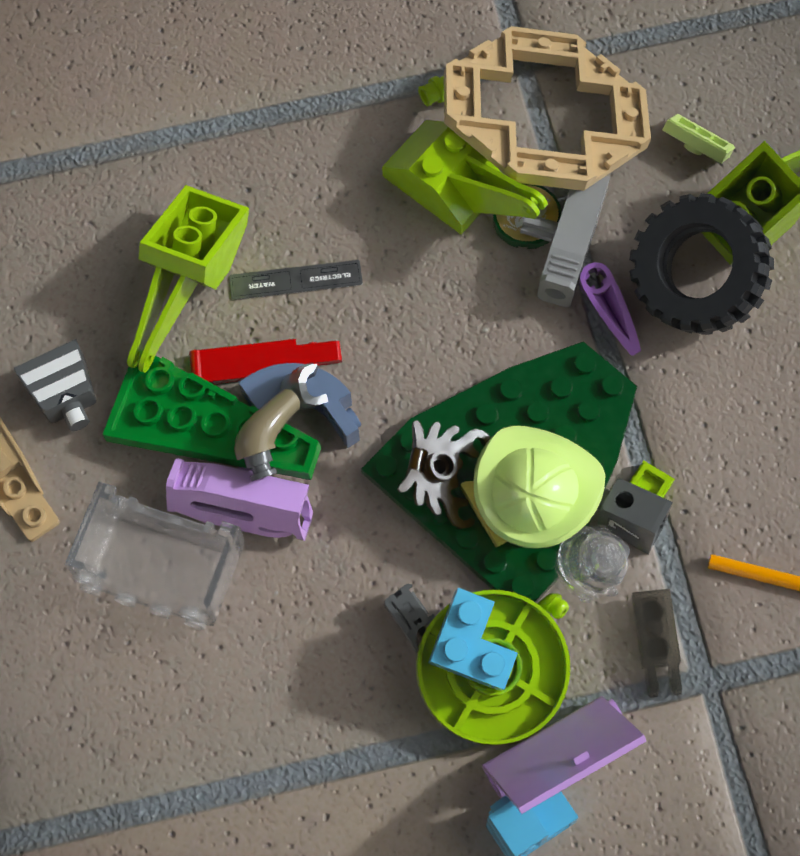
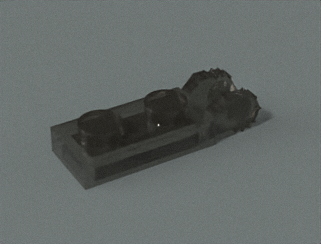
M670 589L633 592L631 595L641 667L645 669L649 698L658 697L659 682L655 669L658 667H668V684L671 694L673 696L682 695L679 669L681 657Z

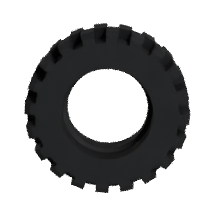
M701 193L699 197H694L691 194L680 196V202L673 203L669 200L661 205L663 212L658 216L651 213L646 218L645 222L649 226L645 232L638 230L634 240L639 242L637 250L632 249L630 251L629 258L630 261L635 263V269L629 271L631 281L636 283L638 287L634 292L639 301L647 305L645 309L652 316L681 331L691 334L694 332L701 335L713 334V331L725 332L733 329L732 324L736 322L743 323L751 317L749 312L753 307L759 309L764 302L761 298L764 289L770 290L772 279L769 278V271L774 270V258L769 253V250L772 249L769 238L764 235V229L757 220L743 208L724 197L716 198L712 194ZM702 232L718 234L727 241L732 250L733 263L728 279L719 290L707 297L693 298L684 295L676 288L672 278V262L675 253L688 238Z

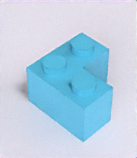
M457 588L428 663L498 691L505 690L518 653L481 639L495 602Z
M562 792L555 794L523 814L519 812L507 796H504L490 806L491 810L488 812L486 828L505 856H527L575 824L579 817Z

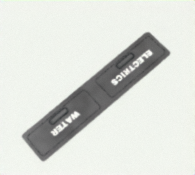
M359 260L241 273L229 276L232 300L363 284Z

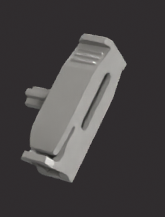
M605 176L584 191L569 189L559 222L538 216L536 219L524 217L520 233L552 242L539 282L537 297L542 301L563 307H571L608 191L610 176Z

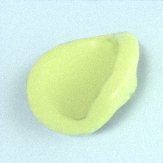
M510 426L498 431L482 449L474 470V497L481 517L496 535L524 548L552 547L574 536L590 521L596 512L605 486L604 469L599 461L589 452L562 436L527 426Z

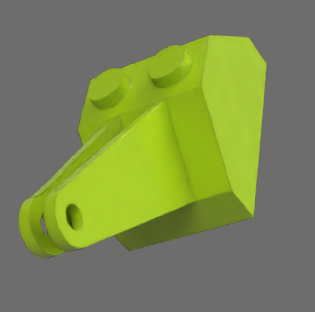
M425 120L382 166V176L461 235L481 213L536 219L540 214L539 210H544L548 205L546 198L539 191L502 174L496 166L450 129L444 121Z
M764 140L707 194H712L716 198L724 197L743 208L762 226L764 235L769 238L772 245L800 217V177L796 174L800 172V150L781 158ZM702 232L706 239L732 266L733 255L727 241L718 234Z
M185 185L140 241L138 259L156 269L135 340L128 355V367L135 368L139 363V371L144 373L148 371L158 349L197 284L217 289L230 271L248 222V207ZM177 275L180 278L157 321L173 276Z

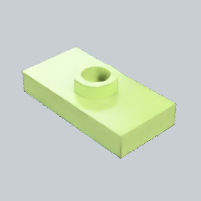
M676 114L668 119L662 131L685 143L684 147L688 151L696 155L705 154L721 164L730 158L735 149L733 144L680 114Z

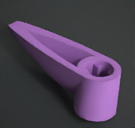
M594 262L588 264L580 274L579 285L581 291L589 297L602 320L630 355L633 356L639 353L641 348L632 318L611 271L602 263ZM595 272L596 276L601 274L604 277L601 282V288L596 289L594 285L590 287L587 284L590 273Z

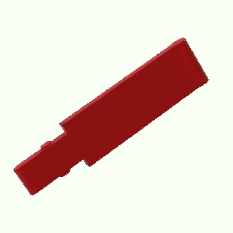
M296 339L191 350L189 352L191 373L212 384L239 382L260 369L276 364L300 363L317 364L320 366L342 362L340 341L309 342L308 344L297 345Z

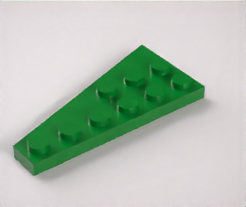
M155 356L150 368L145 373L139 371V363L135 368L128 367L102 434L106 442L247 468L244 459H236L234 452L235 439L242 425L259 410L253 405L250 407L240 402L231 393L194 373L189 374L174 366L173 362L164 357L159 358ZM285 424L274 442L276 448L270 450L273 461L269 462L271 469L276 468V474L311 480L321 451L320 443L307 434Z

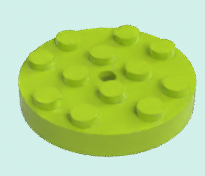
M505 590L473 592L495 602L481 639L518 653L505 690L498 691L428 663L450 604L432 619L421 638L416 658L418 687L425 705L431 714L453 734L480 744L497 745L516 742L531 736L544 727L560 708L570 680L568 647L555 620L534 601Z

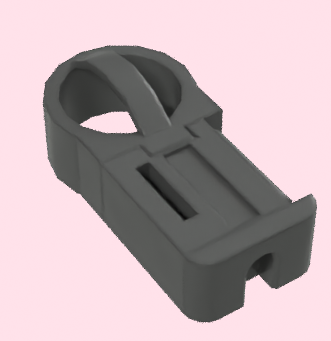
M406 584L386 598L384 606L411 643L413 650L417 653L419 647L416 637L417 631L422 637L426 630L424 626L429 625L435 615L432 614L428 617L427 614L429 613L415 593L409 590L413 585Z

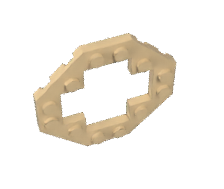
M511 26L502 31L501 36L492 42L487 40L471 49L469 55L462 60L454 59L446 64L444 71V123L506 176L519 183L584 191L647 149L651 140L646 89L636 81L633 83L626 81L619 75L621 70L602 54L597 57L585 48L586 42L578 35ZM513 60L574 67L577 91L610 95L613 134L584 130L580 139L581 155L517 147L516 122L481 117L480 79L511 83Z

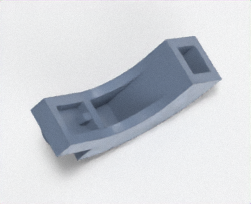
M283 363L260 369L239 381L241 393L250 407L253 405L260 409L280 392L281 382L285 376L305 364ZM318 368L316 375L306 380L307 391L313 397L326 394L328 402L313 407V409H316L328 419L346 447L349 448L360 441L358 428L361 426L358 417L349 408L352 406L351 392L339 379Z

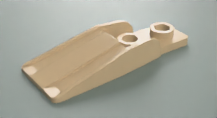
M0 417V507L9 517H13L30 542H34L58 526L60 520L43 497L44 493L33 470Z

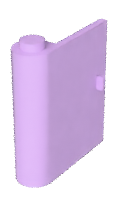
M601 696L482 764V767L497 795L500 798L507 796L519 812L523 814L645 743L646 739L622 715L613 699L607 701Z

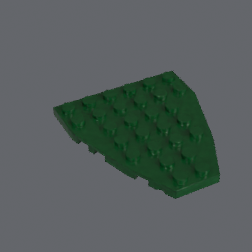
M583 341L509 367L410 418L361 468V473L492 590L514 592L537 603L573 564L592 518L574 536L558 545L547 548H524L508 541L496 548L469 503L466 507L459 508L458 516L462 520L473 518L475 520L474 525L467 529H458L452 526L439 500L438 504L441 508V514L436 516L427 507L425 497L424 503L421 506L415 504L413 484L405 492H398L397 490L408 468L412 449V423L416 420L421 423L424 439L427 431L435 422H439L441 426L438 438L445 430L454 425L460 428L459 432L451 437V441H457L467 432L474 429L483 430L491 439L498 431L510 426H527L557 434L579 445L599 461L605 472L604 487L606 488L618 461L637 385ZM474 439L473 447L479 452L480 456L484 446L478 439ZM459 453V457L463 461V467L458 470L457 479L459 486L451 490L452 496L466 499L460 486L465 481H474V470L479 456L473 459L463 453Z

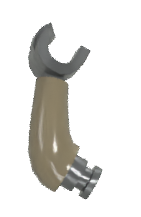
M317 364L302 365L286 375L281 382L280 392L256 411L239 430L235 439L234 452L237 460L244 459L247 469L252 468L254 475L250 476L251 481L277 473L276 468L271 469L269 463L273 461L270 450L276 448L274 442L288 420L299 409H309L328 402L326 394L313 397L307 391L306 380L316 375L319 368Z

